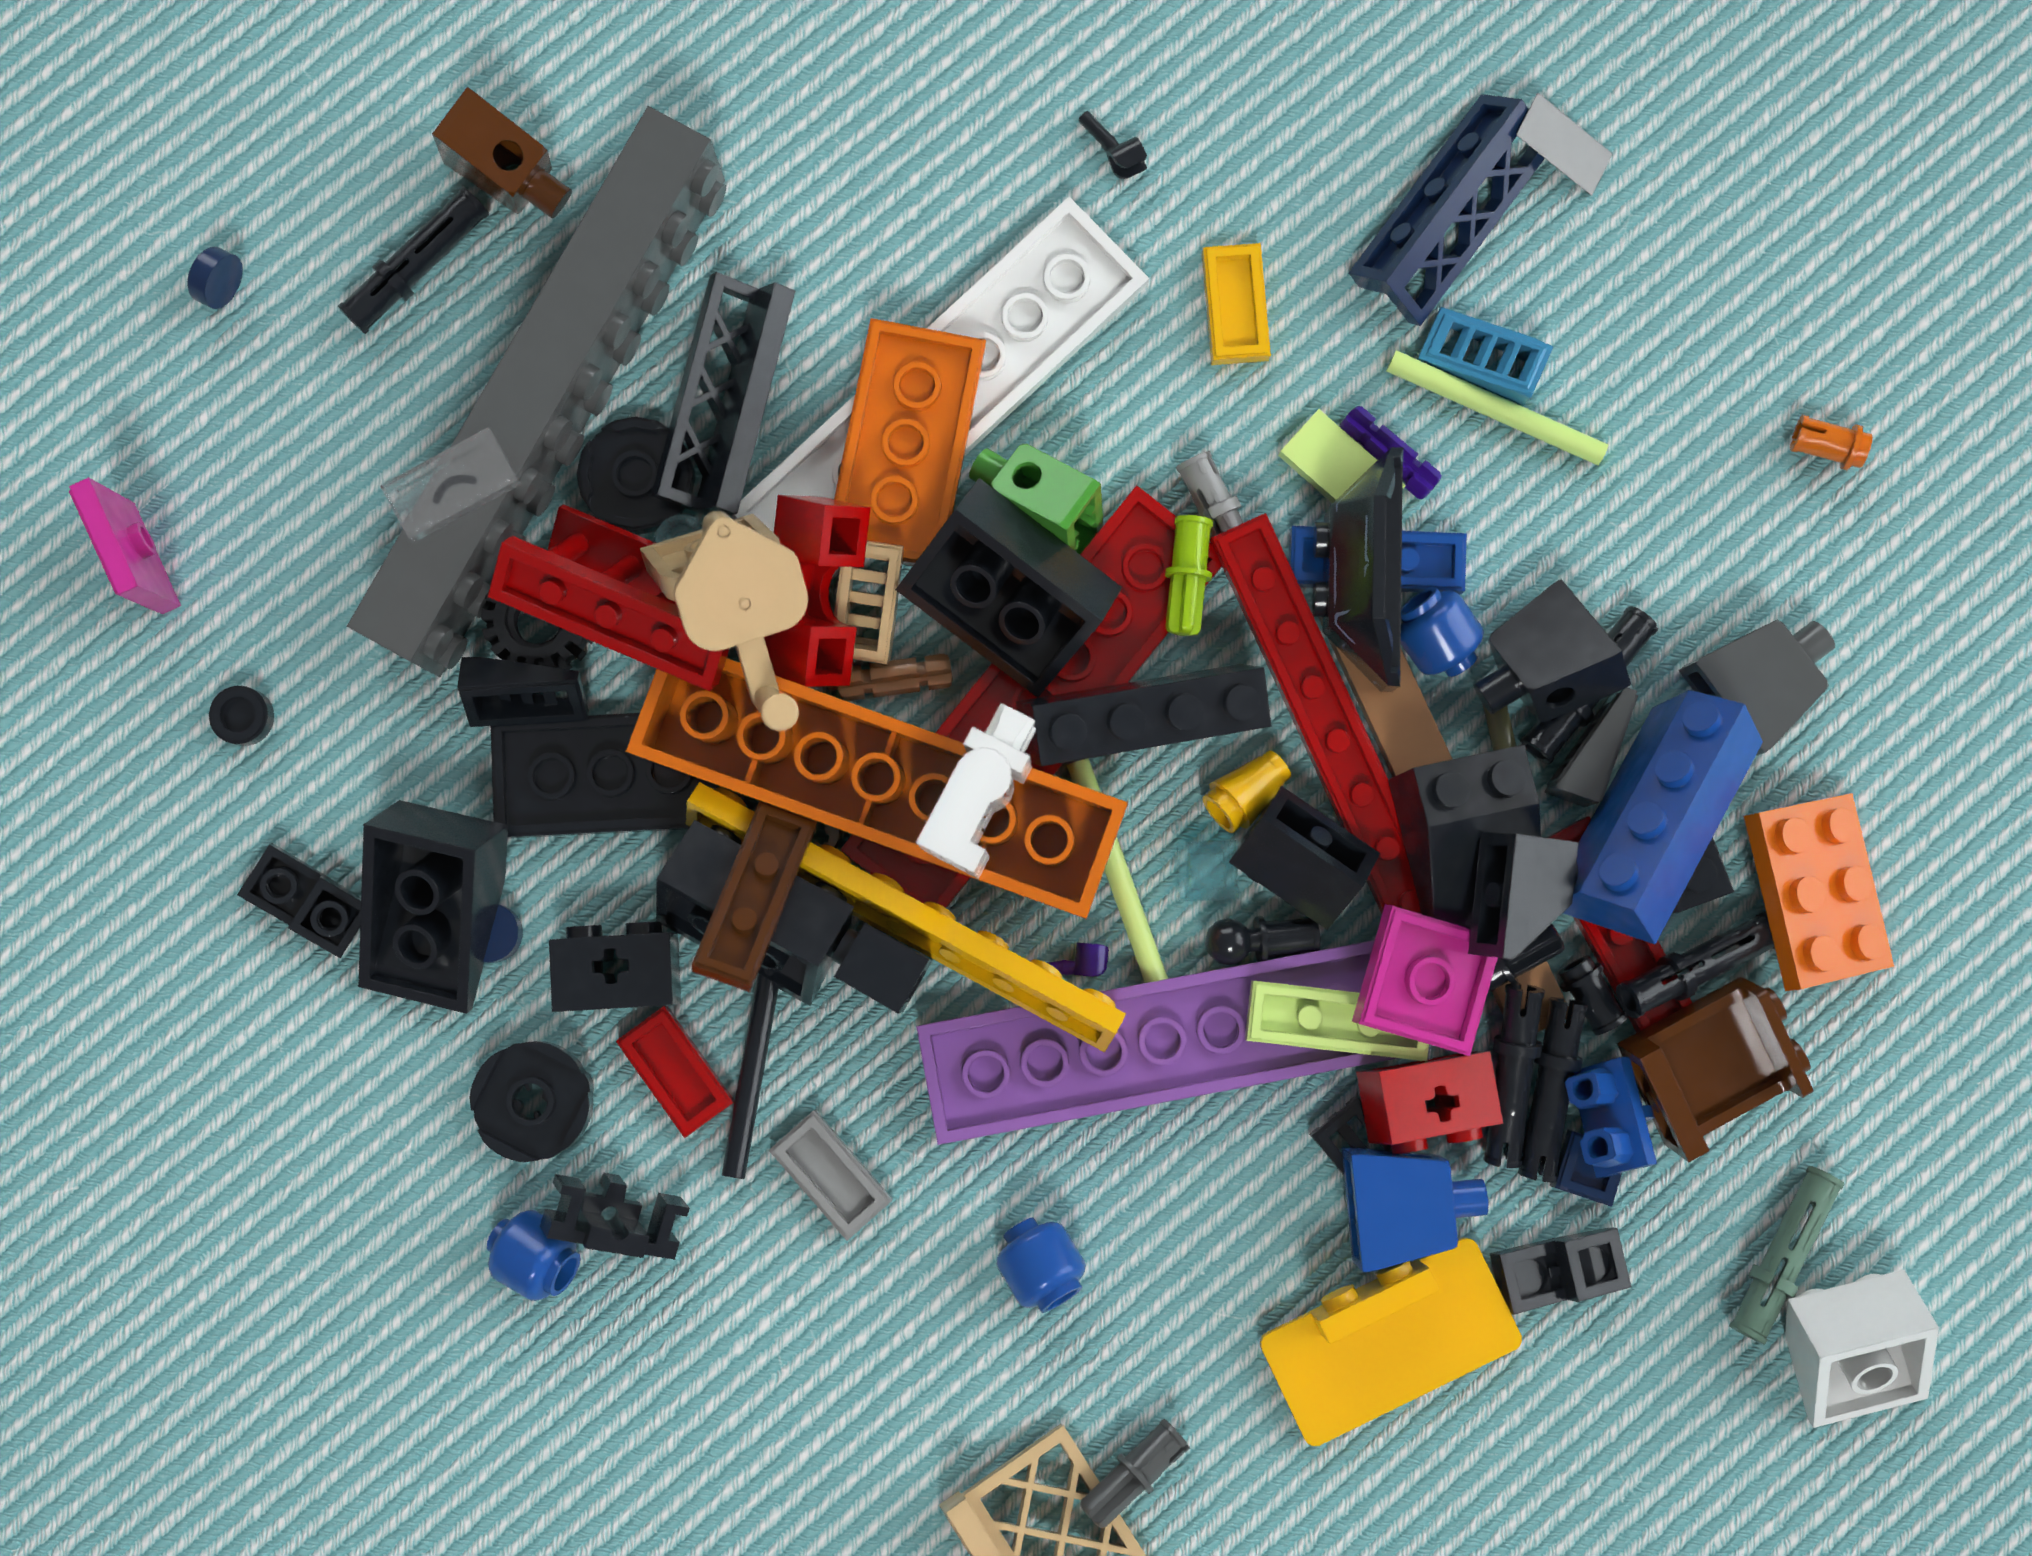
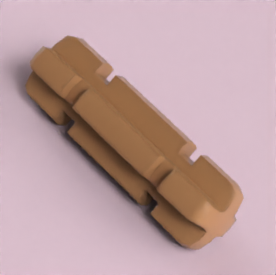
M946 654L925 656L924 662H917L916 657L891 660L888 664L869 663L870 669L864 670L861 669V665H853L850 686H838V691L842 700L855 701L865 699L866 693H873V697L877 698L920 692V686L928 685L929 690L949 688L953 681L950 659Z

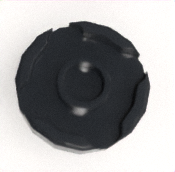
M636 416L614 420L601 428L602 431L595 435L592 441L589 440L581 451L576 473L580 496L593 515L600 520L636 535L660 531L677 520L685 508L651 496L669 428L659 421ZM684 444L682 445L681 452L687 450ZM692 456L677 464L671 486L689 494L693 493L696 479Z

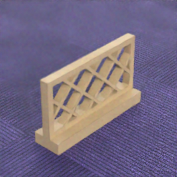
M1059 1424L963 1493L958 1491L939 1504L940 1509L970 1556H1020L1024 1534L1055 1540L1053 1556H1063L1066 1543L1097 1549L1096 1556H1106L1107 1551L1130 1556H1146L1120 1514L1107 1527L1101 1528L1099 1540L1068 1534L1074 1499L1082 1500L1088 1494L1076 1491L1078 1477H1081L1089 1492L1100 1482L1062 1424ZM1060 1444L1071 1462L1067 1487L1061 1488L1036 1483L1035 1477L1039 1457ZM1028 1466L1025 1480L1011 1478ZM1001 1484L1023 1488L1016 1524L992 1519L980 1499ZM1033 1491L1064 1497L1058 1532L1026 1526ZM1111 1528H1113L1123 1545L1109 1543ZM1000 1530L1015 1532L1012 1549Z

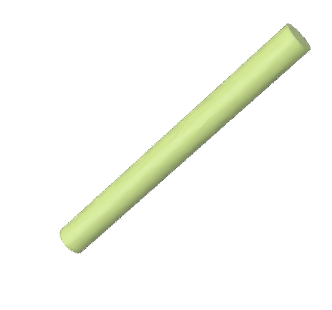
M1397 350L1386 370L1388 373L1597 466L1601 463L1608 449V444Z
M1089 758L1067 765L1073 783L1101 792ZM1116 837L1104 871L1144 983L1168 979L1120 843Z

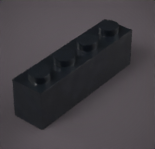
M1245 664L1016 701L1017 711L1035 720L1034 727L1036 732L1025 754L1030 756L1031 763L1039 766L1272 727L1264 667Z

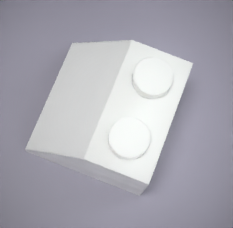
M1904 1269L1884 1275L1869 1274L1853 1283L1825 1290L1818 1288L1810 1289L1797 1297L1788 1299L1785 1337L1807 1418L1813 1428L1928 1399L1939 1327Z

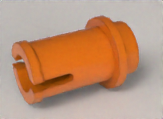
M1802 414L1792 435V438L1796 439V441L1792 440L1790 443V451L1802 452L1839 462L1840 468L1847 471L1851 466L1861 468L1864 465L1872 445L1873 436L1863 432V426L1855 424L1850 429L1812 419Z

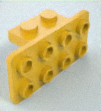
M1462 1237L1458 1239V1246L1452 1250L1419 1258L1412 1262L1408 1261L1379 1269L1375 1273L1377 1279L1356 1289L1354 1285H1347L1336 1289L1321 1299L1323 1305L1262 1335L1260 1339L1261 1350L1304 1440L1309 1445L1320 1446L1520 1347L1522 1343L1521 1333L1474 1240Z

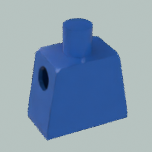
M1341 1148L1352 1262L1362 1272H1372L1452 1250L1458 1246L1456 1218L1485 1216L1488 1214V1195L1484 1180L1452 1181L1450 1163L1440 1155L1414 1152L1392 1154V1151Z

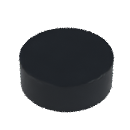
M232 686L221 691L212 701L209 709V722L214 733L223 741L238 746H250L262 741L269 734L274 723V710L269 699L261 692L246 686Z

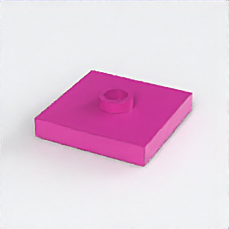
M89 477L70 485L69 493L114 593L161 614L180 607V601L160 560L155 543L146 529L135 503Z
M1385 904L1352 1022L1470 1056L1497 958L1468 954L1471 929Z

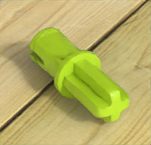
M1179 515L1177 518L1175 517L1174 523L1176 528L1172 567L1165 570V577L1170 579L1166 630L1179 636L1198 635L1201 630L1205 582L1212 580V573L1207 571L1213 520L1203 516Z

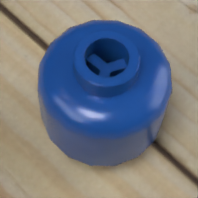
M1431 587L1415 595L1401 607V646L1423 674L1435 675L1445 672L1448 677H1454L1467 670L1476 662L1478 656L1474 651L1482 642L1484 630L1458 593L1452 590L1440 592L1436 587Z
M535 1210L520 1212L511 1220H501L494 1227L486 1246L490 1252L488 1267L493 1279L529 1300L538 1301L547 1298L550 1294L553 1296L560 1295L569 1286L577 1273L581 1257L576 1252L577 1243L547 1238L540 1227L543 1215Z
M1034 1217L1018 1223L1003 1235L1007 1245L997 1256L996 1265L1020 1306L1025 1308L1038 1306L1041 1313H1045L1065 1303L1081 1291L1082 1285L1079 1280L1084 1275L1086 1264L1061 1223L1046 1222L1038 1225Z

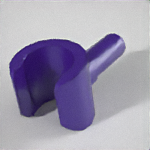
M1077 942L1075 961L1060 960L1047 963L1055 967L1061 975L1098 977L1107 969L1109 948L1101 944Z

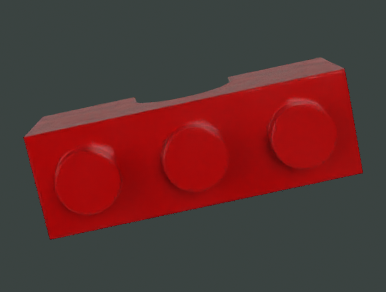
M778 495L774 534L779 538L780 544L789 548L798 558L807 589L808 604L803 617L798 623L789 629L764 637L775 676L806 687L850 686L857 627L842 623L835 617L829 603V585L832 576L839 567H864L871 507L826 497Z

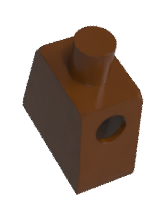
M469 87L464 90L432 133L445 165L514 213L519 214L530 202L553 219L563 209L571 196L572 190L550 174L552 166L548 150ZM510 165H520L515 170H504Z

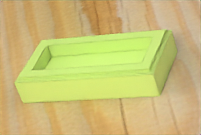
M1320 409L1304 424L1278 455L1332 504L1378 461Z

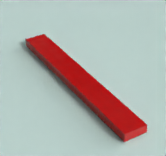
M1264 513L1212 537L1210 542L1341 827L1381 853L1366 880L1381 914L1385 904L1422 914L1388 778L1267 514Z

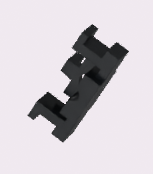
M603 1173L599 1182L604 1189L602 1195L586 1192V1188L579 1178L559 1174L554 1175L553 1184L561 1194L557 1211L544 1210L540 1227L547 1238L583 1244L587 1249L644 1258V1255L675 1260L680 1242L671 1232L676 1215L687 1217L690 1210L689 1206L680 1196L658 1193L646 1232L638 1221L643 1205L638 1201L625 1199L627 1185L620 1175ZM607 1207L616 1208L614 1217L610 1220H605L601 1214L602 1211Z

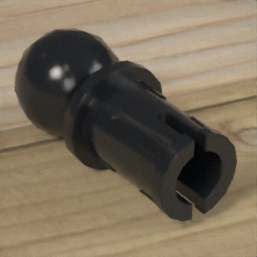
M1256 916L1253 928L1247 929L1239 920L1226 918L1216 921L1208 929L1205 945L1207 952L1219 964L1233 965L1239 963L1249 955V952H1255L1257 961L1261 962L1267 961L1268 957L1320 951L1319 924L1310 918L1265 921L1263 916Z

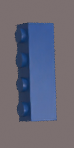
M1688 690L1652 707L1578 843V878L1574 885L1572 904L1563 914L1656 944L1763 743L1744 703Z

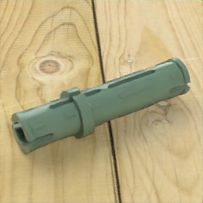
M1808 1166L1806 1175L1786 1214L1782 1218L1781 1224L1760 1266L1753 1264L1748 1274L1753 1280L1729 1327L1758 1343L1766 1344L1767 1336L1787 1297L1794 1298L1799 1289L1794 1283L1814 1242L1819 1236L1820 1230L1839 1191L1842 1190L1845 1184L1843 1181L1821 1169ZM1809 1204H1811L1813 1208L1793 1249L1790 1250L1788 1246ZM1781 1260H1784L1785 1265L1763 1307L1760 1305V1302Z

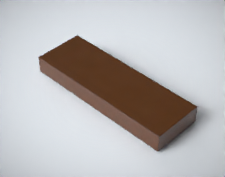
M759 801L693 960L692 972L751 992L815 833L816 821Z

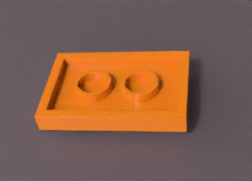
M1853 793L1745 815L1744 821L1785 991L1801 990L1894 967Z

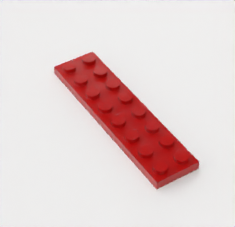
M1137 485L1080 554L1119 584L1122 589L1100 625L1039 697L1129 683L1169 634L1166 630L1170 579L1165 577V570L1172 567L1176 528L1174 523L1177 516ZM1209 543L1207 571L1212 573L1213 579L1222 566L1212 544ZM1211 581L1205 582V588ZM991 663L935 733L964 743L972 727L984 733L986 732L1000 703L1017 711L1016 701L1037 697ZM1031 763V766L1034 769L1054 776L1064 763L1046 766ZM853 834L840 849L871 875L873 873H880L892 878L903 888V893L924 904L925 902H934L947 908L971 879V877Z

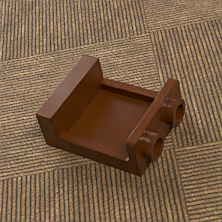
M1739 977L1617 1043L1622 1056L1629 1057L1631 1060L1637 1087L1645 1105H1652L1655 1116L1653 1122L1664 1145L1688 1162L1710 1151L1703 1137L1707 1133L1785 1091H1791L1802 1098L1814 1092L1806 1075V1072L1811 1069L1810 1062L1801 1046L1795 1040L1789 1038L1782 1023L1783 1020L1787 1019L1785 1007L1771 988H1763L1743 977Z

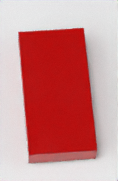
M663 1006L616 1040L618 1046L684 1138L691 1135L734 1103L735 1100L668 1006Z

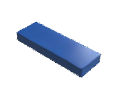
M1292 526L1289 531L1288 562L1299 586L1313 588L1314 581H1323L1324 559L1314 558L1313 555L1314 527ZM1402 531L1401 592L1420 593L1431 587H1436L1440 592L1448 590L1455 591L1458 594L1465 592L1467 533Z

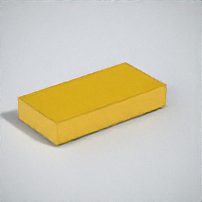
M1261 243L1203 247L1202 265L1211 365L1269 361L1271 352Z

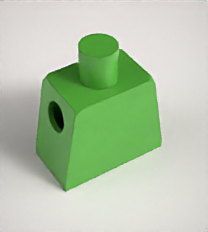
M1029 444L1019 445L1009 460L986 448L977 456L970 469V479L975 482L979 478L1078 554L1083 552L1104 526L1101 483Z

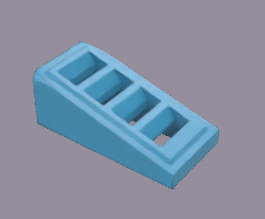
M1441 307L1417 360L1524 406L1531 398L1553 346L1528 335ZM1450 329L1459 332L1460 336L1451 356L1441 354L1440 351ZM1472 338L1482 342L1473 364L1462 361ZM1494 348L1504 352L1496 371L1485 368ZM1515 358L1525 361L1518 379L1508 376Z

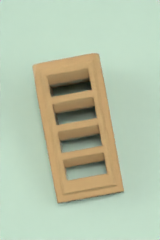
M867 540L865 558L889 561L887 573L854 567H840L834 610L835 617L840 622L848 625L880 629L878 639L856 636L853 655L855 660L888 664L891 660L899 593L895 589L900 584L904 546ZM853 580L885 584V593L880 595L852 590ZM851 603L883 607L881 617L850 613Z

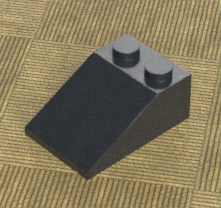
M1525 745L1414 767L1388 780L1422 915L1471 929L1481 832L1512 833L1541 837L1540 803Z
M401 800L363 824L358 987L465 1014L473 1009L484 965V957L505 882L508 825Z

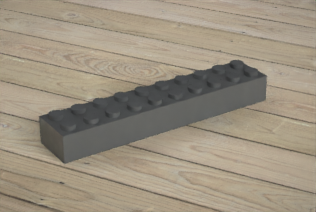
M647 106L346 627L438 677L442 676L446 668L452 669L459 662L468 643L464 635L475 616L481 618L482 609L488 610L490 602L485 598L490 590L501 542L511 536L526 541V537L522 534L533 515L539 517L549 506L555 492V486L552 485V482L563 464L569 466L577 457L584 440V436L580 433L591 414L599 415L610 399L613 387L609 383L620 364L626 366L635 356L641 342V335L638 332L649 314L655 316L663 307L670 290L667 282L677 264L684 266L691 258L698 242V235L695 233L705 215L712 217L723 202L726 194L725 179L710 138ZM457 476L477 478V485H456L447 491L440 505L434 503L438 489L447 480Z

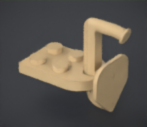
M720 511L708 513L703 519L701 530L640 548L646 571L668 599L676 601L684 630L690 640L700 648L710 651H719L735 646L751 701L761 713V718L765 725L776 731H784L791 728L798 719V705L789 695L779 692L764 637L791 628L800 621L806 611L808 594L797 556L789 548L781 545L779 538L754 514L732 519Z

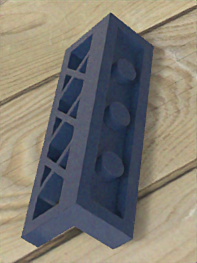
M1481 94L1348 272L1359 288L1386 294L1408 323L1418 326L1423 324L1545 159L1529 146L1517 164L1510 165L1512 142L1517 137L1516 134L1529 110L1522 99ZM1486 177H1492L1491 199L1483 209L1477 210L1478 188ZM1459 222L1458 243L1450 254L1443 255L1444 234L1452 223ZM1426 267L1424 289L1414 301L1405 289V286L1419 268Z

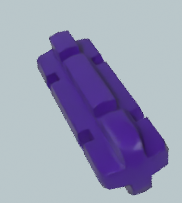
M1362 406L1353 408L1340 423L1339 427L1356 442L1364 446L1363 448L1377 460L1391 447H1403V480L1406 482L1405 488L1418 499L1427 497L1440 482L1442 477L1440 471L1426 460L1423 463L1419 462L1416 459L1419 455L1385 425H1382L1380 428L1374 424L1376 418Z

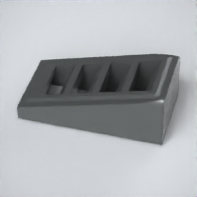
M1626 687L1621 691L1611 694L1605 700L1548 782L1547 788L1544 791L1546 794L1582 807H1588L1603 800L1638 698L1636 690Z

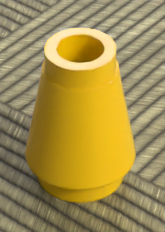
M1268 750L1262 756H1258L1209 784L1210 791L1202 798L1203 804L1216 823L1227 832L1234 833L1240 827L1248 829L1278 789L1291 778L1290 769L1278 754Z

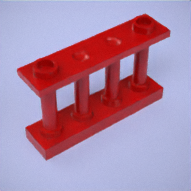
M563 504L559 506L548 550L515 536H511L501 542L488 594L489 598L708 691H711L719 684L730 649L727 648L719 651L705 650L694 644L687 636L676 601L668 599L646 571L640 548L656 544L653 541Z

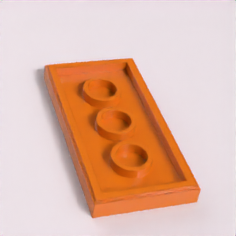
M871 318L834 499L871 507L867 540L904 546L902 564L913 566L954 512L985 355L986 340Z

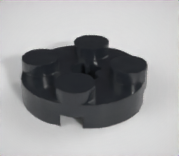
M545 1041L518 1043L490 1056L480 1067L472 1083L469 1097L471 1111L474 1110V1118L479 1127L477 1131L480 1137L495 1153L518 1162L549 1159L573 1146L585 1132L593 1112L594 1084L590 1074L585 1071L581 1062L565 1048ZM532 1084H536L544 1090L542 1098L547 1102V1107L542 1115L539 1111H535L534 1118H529L521 1113L524 1109V1103L517 1099V1096L522 1087L525 1086L527 1091H531Z

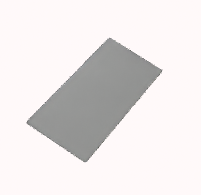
M1536 94L1516 135L1588 194L1593 195L1612 157V153L1541 94Z

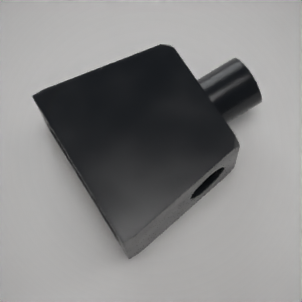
M1560 579L1490 635L1488 642L1498 670L1473 684L1479 699L1490 714L1496 713L1520 698L1538 721L1547 722L1630 686L1631 682L1622 650L1562 579Z

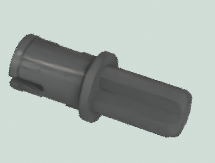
M1163 1419L1126 1456L1121 1453L1116 1457L1120 1464L1082 1499L1080 1504L1082 1510L1096 1526L1100 1528L1107 1527L1143 1491L1150 1494L1154 1490L1151 1484L1173 1462L1190 1449L1187 1442L1167 1420Z

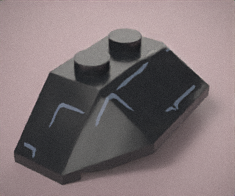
M1391 447L1329 507L1324 515V522H1315L1313 534L1314 558H1324L1323 581H1314L1313 617H1323L1322 632L1380 692H1393L1400 687L1403 447Z

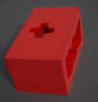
M1490 1051L1471 1052L1470 1056L1455 1053L1428 1058L1427 1061L1417 1060L1356 1072L1368 1142L1391 1145L1392 1154L1411 1153L1428 1149L1427 1138L1446 1135L1447 1143H1460L1483 1138L1482 1127L1503 1124ZM1434 1098L1435 1106L1426 1109L1425 1101Z

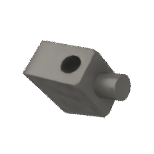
M1777 619L1686 664L1678 671L1694 691L1746 705L1763 741L1756 754L1757 756L1770 750L1827 690L1829 686L1828 681L1815 663L1835 649V642L1827 629L1816 621H1811L1792 635L1784 623Z

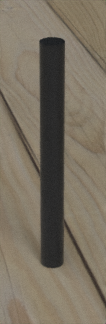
M763 968L768 976L775 973V971ZM757 976L721 1174L722 1176L745 1179L779 990L772 981L763 976Z

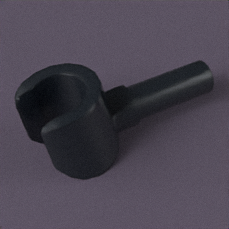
M1089 111L1084 112L1080 116L1079 123L1101 144L1102 149L1107 153L1109 164L1117 178L1127 179L1147 169V165L1144 162L1147 159V154L1137 137L1119 144L1114 135H1111Z

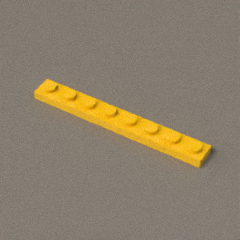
M699 782L687 800L686 825L691 826L694 820L709 828L712 825H718L734 833L743 842L755 812L747 808L745 802L732 791L720 787L714 790ZM810 843L797 876L814 885L821 882L839 890L846 897L847 903L854 906L853 916L1105 1053L1126 1016V1013L1115 1008L1114 1001L1107 995L1095 989L1086 988L1082 990L1062 979L1061 973L1052 965L1037 959L1029 961L1010 951L1007 943L991 932L983 930L975 932L957 922L953 913L942 905L934 902H925L924 904L903 893V888L892 878L880 873L868 874L852 865L850 859L837 848L826 844L817 846Z

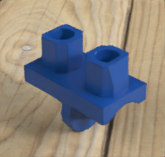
M1618 1057L1581 1068V1072H1575L1574 1076L1565 1081L1569 1102L1579 1109L1585 1132L1580 1141L1584 1162L1593 1166L1596 1178H1606L1622 1172L1657 1164L1646 1122L1655 1118L1652 1105H1642L1629 1057Z

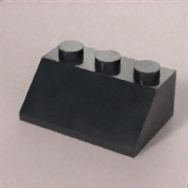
M979 478L895 590L1038 698L1100 625L1122 587Z
M696 820L693 821L656 878V922H662L663 926L700 945L742 844L734 833L718 825H712L709 828ZM797 876L757 976L769 979L778 989L810 1006L830 969L834 952L850 927L854 906L847 903L846 897L836 888L821 882L814 885ZM763 968L775 971V973L768 976Z

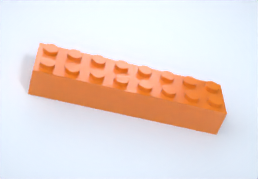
M726 659L720 682L711 691L656 669L626 752L977 879L923 851L916 843L958 762L967 753L964 743L775 676L779 692L789 695L795 700L798 705L799 715L796 723L791 728L784 731H776L765 725L761 718V713L751 701L739 662ZM1031 768L1024 784L1013 779L1014 792L1012 799L1003 809L994 812L978 843V846L987 851L990 858L980 878L977 880L1087 919L1124 818L1128 802Z

